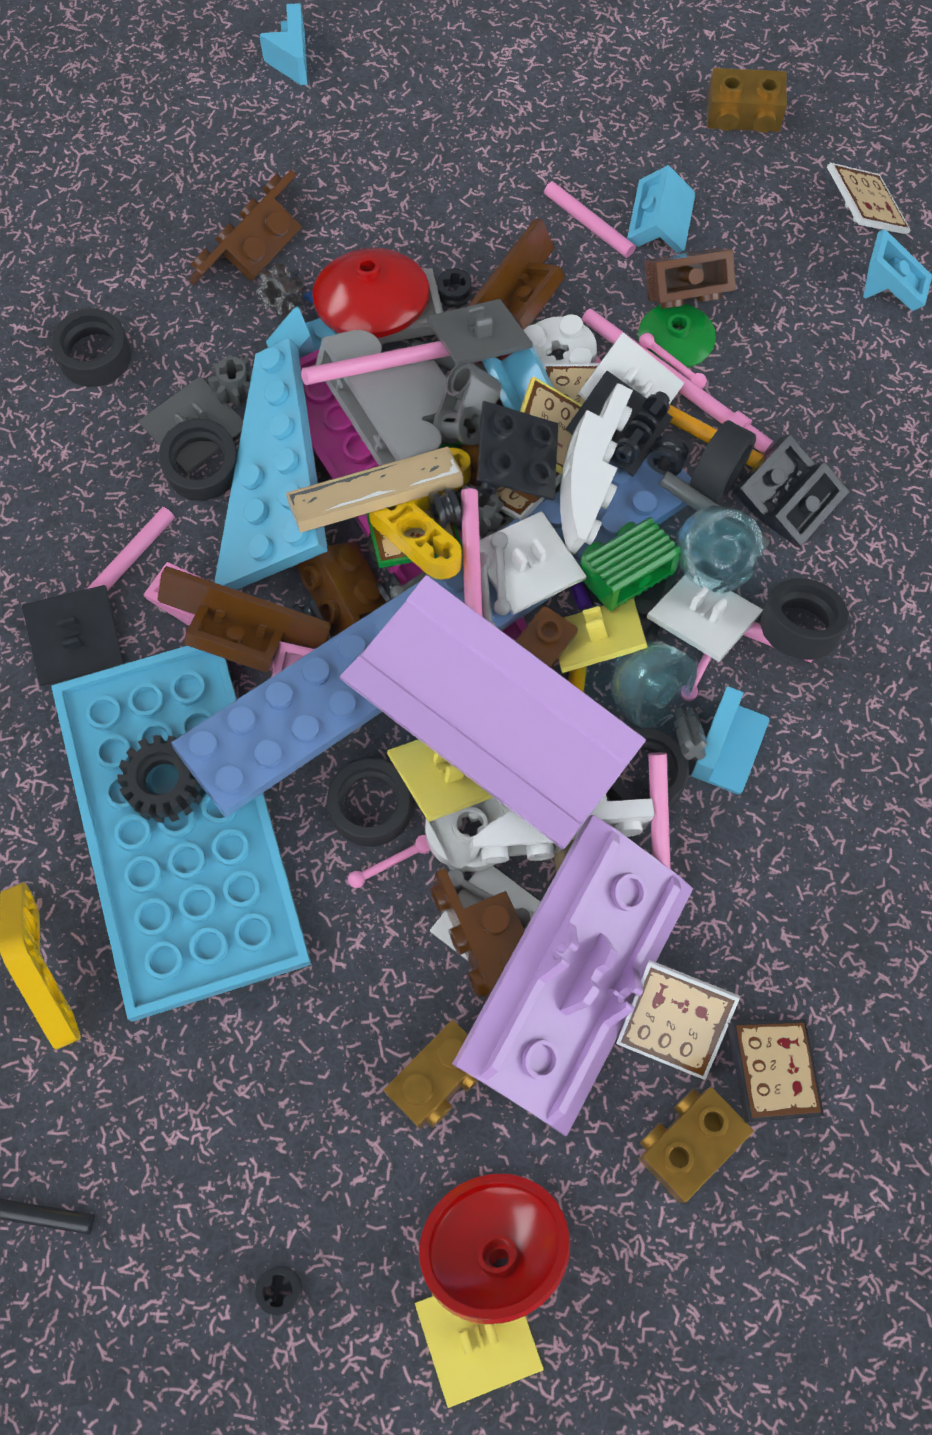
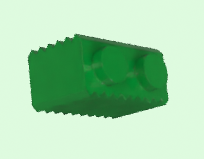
M648 517L638 524L633 521L628 522L618 530L615 537L604 544L601 541L594 542L585 549L580 563V567L586 575V579L583 582L609 611H613L616 607L627 603L629 599L640 595L642 591H646L649 587L660 583L662 579L673 575L680 558V547L676 546L673 540H670L669 535L659 528L658 523H654L652 517Z

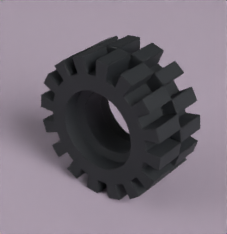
M154 735V743L151 744L145 738L138 741L141 749L136 752L130 747L126 752L130 758L129 761L121 759L119 765L123 774H117L118 783L122 787L120 791L131 807L143 818L149 820L152 817L158 823H164V817H169L172 822L180 820L178 813L182 811L189 815L193 811L190 807L191 803L195 802L199 805L202 800L199 791H204L174 751L171 742L177 738L168 735L167 741H164L161 735ZM161 764H169L176 767L179 772V779L171 791L164 794H155L147 789L146 778L154 767Z

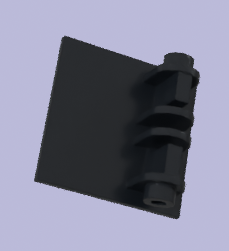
M606 370L565 430L573 435L575 428L587 410L599 416L605 401L617 383L633 390L626 405L632 408V412L621 432L615 430L611 441L617 443V446L610 459V462L633 477L648 456L650 450H652L655 439L662 435L673 416L667 413L670 409V398L661 391L651 394L646 398Z
M483 401L476 484L480 487V492L485 495H494L497 493V488L502 486L553 501L555 499L558 423Z

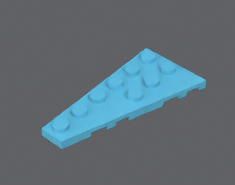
M290 338L255 354L214 581L217 584L235 590L328 551L324 526L300 533L286 496L287 492L318 484L298 346Z

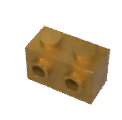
M713 68L707 98V128L723 131L780 132L787 107V71Z
M453 1019L383 1089L386 1095L419 1129L426 1123L432 1128L437 1125L453 1107L448 1100L461 1087L468 1092L478 1082L474 1077L452 1065L468 1036Z
M712 1087L704 1090L701 1094L693 1088L674 1107V1110L680 1116L667 1129L659 1123L640 1142L646 1151L638 1160L679 1204L686 1203L754 1132Z

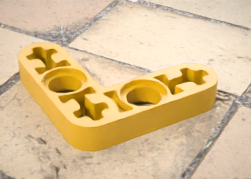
M449 448L463 474V485L452 488L455 493L470 481L471 461L470 456L462 449ZM428 496L369 513L371 524L427 575L442 580L454 577L460 572L462 567L461 545L425 513V511L430 509ZM411 528H419L426 532L419 538H408L403 535L405 531ZM434 552L439 556L436 559L434 558Z
M24 882L1 891L0 953L2 959L54 1049H60L80 1040L81 1036L73 1011L40 954V915L34 896Z

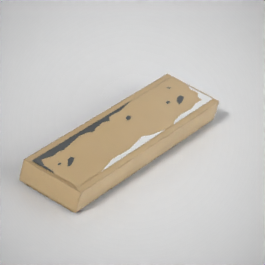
M445 447L287 492L286 496L292 515L301 533L425 497L432 492L438 493L446 488L462 486L463 474L450 449Z

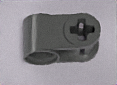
M465 360L456 364L448 375L446 388L438 412L434 417L433 425L439 430L442 443L454 444L460 441L463 444L473 446L480 443L482 402L487 401L496 404L501 393V383L494 376ZM453 419V422H445V420ZM468 429L476 430L474 433L467 432Z

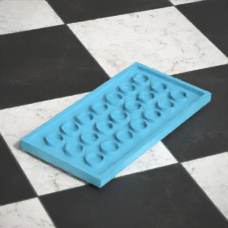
M185 646L51 685L127 1019L132 1022L312 965L264 792L225 818L208 794L200 790L199 793L202 800L199 805L195 802L191 803L190 807L193 811L189 815L182 811L178 813L180 820L172 822L169 817H164V823H158L152 817L149 820L143 818L131 807L120 791L122 787L118 783L117 774H123L119 765L121 759L129 761L130 758L126 752L130 747L137 752L141 749L138 741L145 738L149 744L154 743V735H161L164 741H167L168 735L178 738L237 700L227 660L196 648ZM161 764L154 767L146 778L147 789L155 794H164L171 791L179 779L178 769L169 764Z

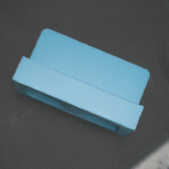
M669 165L639 180L627 239L637 247H640L661 237L676 253H680L686 247L695 192Z
M534 347L514 352L502 361L496 357L482 360L487 372L501 383L500 400L504 407L520 411L529 381L533 376L554 388Z
M727 686L706 737L708 745L704 749L707 755L704 759L697 760L691 776L732 793L741 794L767 729L769 718L739 706L744 692Z

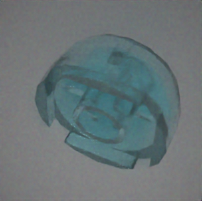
M716 505L700 509L685 520L678 531L675 544L681 550L678 566L688 580L699 587H707L708 590L715 593H725L738 589L751 579L756 571L752 567L756 563L757 556L762 557L764 549L762 532L754 519L735 508Z
M661 641L646 642L648 648L620 656L617 659L611 680V696L619 711L634 725H638L641 728L656 729L665 724L675 714V711H666V709L680 697L681 691L686 697H689L697 677V664L684 651L673 645Z

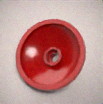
M362 248L339 256L320 272L313 286L314 307L317 315L325 325L338 333L352 330L367 331L376 338L393 335L412 325L425 311L429 300L428 279L419 264L404 254L385 248Z
M489 1174L476 1177L451 1190L438 1202L430 1213L424 1225L419 1245L422 1275L433 1297L453 1315L479 1324L506 1323L522 1318L536 1310L548 1300L560 1284L570 1256L569 1230L559 1204L539 1184L527 1178L511 1174ZM497 1259H509L506 1265L500 1268L493 1267Z

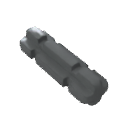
M680 707L674 712L676 720L673 723L682 755L687 760L694 757L702 760L707 755L704 748L708 744L698 713L692 707L686 711Z

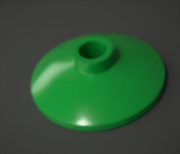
M688 304L671 308H661V305H659L643 317L638 329V340L644 333L652 334L655 343L687 368L704 361L712 352L716 339L715 329L709 317L698 308ZM677 326V327H681V328H683V329H682V330H678V329H675L674 327ZM648 348V350H649L650 352H652L654 355H656L657 357H659V358H660L661 360H663L665 363H667L668 365H670V364H669L668 362H666L663 358H661L658 354H656L653 350H651L650 348Z

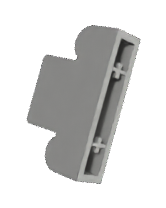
M352 330L323 337L316 365L381 353L382 346L373 334L362 330ZM434 359L325 381L379 466L439 449L441 434L433 425V422L438 412L448 377L443 374ZM446 419L445 422H453V419Z

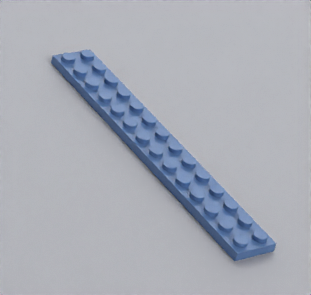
M647 457L633 477L617 467L611 482L617 486V489L606 509L600 507L596 519L602 523L592 543L601 541L603 544L614 538L618 530L628 522L633 521L638 524L646 518L652 517L654 523L659 525L688 504L658 485L664 475L651 469L648 465ZM609 461L608 464H610V465H612V466H614V467H617L616 465H614L612 462ZM683 469L681 473L675 475L688 485L690 484L691 477ZM559 491L555 494L553 501L546 499L526 518L542 511L565 544L561 524ZM517 518L516 520L512 521L502 529L509 527L519 522L520 520ZM584 543L575 555L572 554L579 566L583 552L590 546L587 543ZM462 554V567L456 576L442 580L429 577L464 603ZM488 578L492 622L501 631L551 598L540 601L514 615L511 612L503 616L498 615L494 610V604L498 600L497 590ZM420 582L171 742L174 751L225 818L382 712L340 680V676L368 647L406 602Z

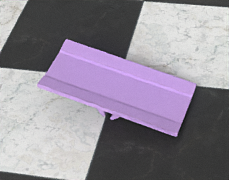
M427 575L424 576L406 602L362 654L340 676V680L562 850H564L646 741L645 738Z
M589 815L452 1065L489 1086L559 1133L567 1136L623 1027L627 1015L634 1011V1006L631 1004L635 994L641 996L643 993L641 979L648 961H657L693 888L679 875L617 829L596 816Z

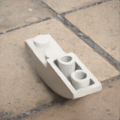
M617 383L605 401L599 416L588 410L585 412L575 428L566 454L560 488V514L565 545L573 555L576 554L584 543L592 544L602 523L596 519L600 507L604 509L608 507L617 489V486L611 483L617 467L608 464L617 446V443L611 441L615 430L620 432L623 430L630 417L632 408L626 405L633 391Z
M606 794L590 814L611 825L626 837L641 834L642 830L646 829L655 816L652 799L607 801ZM509 811L491 822L472 838L469 848V859L481 858L482 863L498 864L508 861L509 856L527 855L528 860L542 861L553 858L555 853L561 851V848L513 811ZM580 829L577 831V833H576V834L574 835V837L572 838L573 840L576 839V837H577V835H578Z

